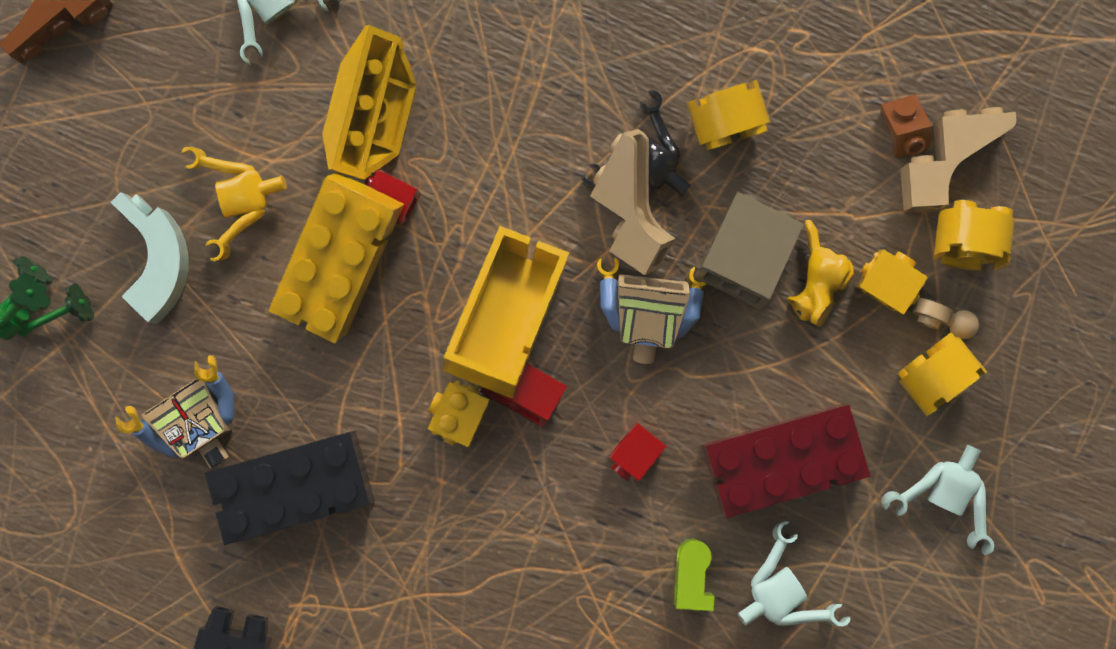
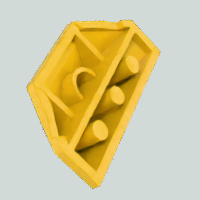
M365 25L340 63L322 133L329 170L365 180L371 173L380 169L399 155L417 86L410 63L403 50L404 45L401 37L376 27Z

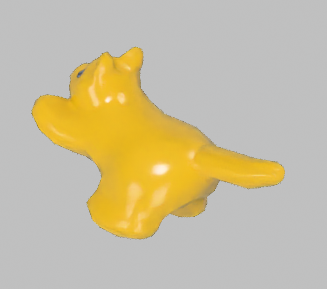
M805 220L804 225L810 253L807 283L805 289L799 295L790 296L786 301L792 305L794 312L799 316L800 320H810L817 327H821L834 305L833 294L836 291L847 288L854 276V267L845 255L836 254L829 248L820 246L817 228L811 220Z

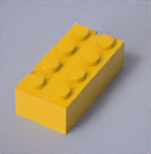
M339 172L326 176L268 311L298 326L306 321L308 322L306 330L334 344L347 334L387 245L388 240L384 238L392 233L404 204Z
M500 226L443 357V372L513 399L526 362H528L565 271L569 252L538 241L533 261L529 260L527 255L531 238Z

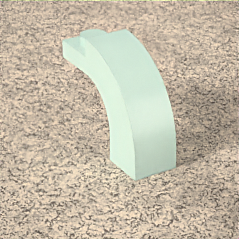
M120 192L111 203L141 232L148 249V259L144 272L121 297L148 323L158 324L172 310L184 290L189 268L186 241L180 227L167 211L157 207L149 214L153 209L139 195L136 194L132 198Z

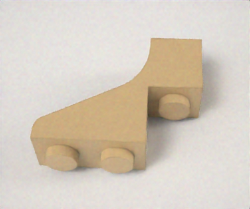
M1002 107L982 109L980 114L967 115V110L963 109L944 112V117L933 123L936 161H934V156L931 155L917 156L911 158V163L900 168L903 211L936 210L949 205V183L957 165L1014 128L1017 121L1016 112L1003 113Z
M636 129L621 133L615 138L610 147L612 155L607 165L602 166L594 177L593 183L596 186L590 197L624 219L613 232L612 238L615 241L609 251L643 275H646L660 268L676 238L667 233L656 222L649 207V139L645 133Z

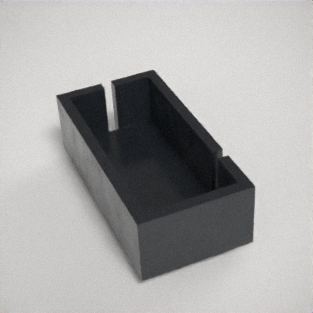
M356 431L205 472L213 505L221 503L222 511L215 514L224 545L327 517L336 512L341 513L366 506L375 501Z

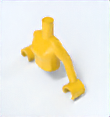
M185 147L182 149V154L194 152L196 155L195 162L191 165H186V168L196 170L204 167L223 173L238 174L228 179L216 181L215 184L219 205L224 217L231 218L245 214L219 239L206 242V246L217 244L220 248L219 255L209 260L224 261L231 252L229 243L243 230L265 215V208L267 207L266 195L287 190L285 178L279 176L262 181L259 173L251 165L207 157L202 149Z

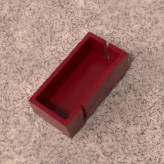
M850 404L836 405L701 444L710 476L713 478L722 476L723 483L720 481L714 482L713 487L721 514L726 518L831 488L830 484L840 486L871 477Z

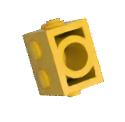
M884 249L874 253L873 260L869 263L866 262L860 271L862 272V277L855 288L895 313L904 315L909 306L915 305L920 297L918 295L919 291L925 285L928 277L914 268L916 262L905 254L897 252L894 256Z
M449 381L444 393L437 392L428 412L434 415L428 430H431L433 435L442 436L444 442L452 446L459 443L470 447L491 399L480 395L479 388L471 384L464 386L459 381L454 383Z

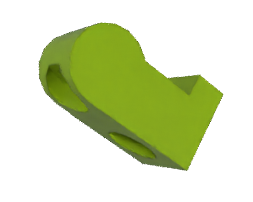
M687 539L678 547L673 605L676 609L714 611V595L711 592H704L705 571L711 563V551L706 544L698 539Z

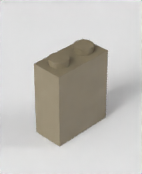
M737 191L722 218L695 278L761 310L771 299L804 224L797 221L787 211L775 210L764 205L758 197L751 194H742Z

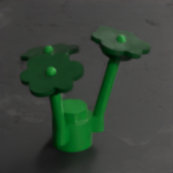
M21 256L14 259L13 263L18 267L19 277L9 282L8 286L12 292L0 304V338L10 340L16 334L26 337L32 330L67 313H71L75 317L78 316L82 322L94 319V313L90 307V299L84 295L82 288L77 283H74L65 288L67 294L65 306L28 322L29 312L35 313L38 309L44 310L49 307L50 299L45 294L47 290L44 284L51 285L53 279L42 266L35 264L29 258Z

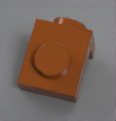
M916 94L881 104L880 114L893 138L892 152L895 158L917 155L930 148L932 125Z

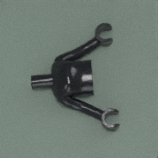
M650 90L648 94L656 100L657 106L649 108L643 102H640L639 105L641 111L650 116L662 146L647 135L649 139V192L661 188L666 183L683 196L691 185L675 173L679 164L680 151L671 138L660 115L659 109L662 105V97L659 92ZM597 164L589 165L596 172L600 169V166ZM581 175V181L585 186L589 188L596 186L593 181H589Z

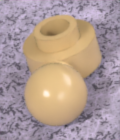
M923 298L918 299L913 309V313L919 316L917 320L919 324L932 329H938L940 324L949 326L950 331L956 338L959 336L963 340L970 339L975 336L979 329L978 318L970 311L962 310L954 313L952 309L942 304Z

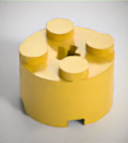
M753 80L747 85L743 83L706 95L705 98L699 100L700 106L697 105L696 99L687 102L699 145L705 144L707 150L732 143L730 135L739 132L741 139L768 131L766 124L770 123V119L758 80Z
M954 201L953 208L942 210L938 214L933 258L937 260L942 257L941 264L965 270L981 271L982 264L992 263L993 270L1007 268L1010 265L1015 222L1013 210L1001 206L990 209L977 208V203L973 201Z
M952 332L926 351L930 357L926 360L921 354L897 373L901 378L898 382L926 417L938 410L937 408L943 403L949 402L987 372L959 336L956 338Z

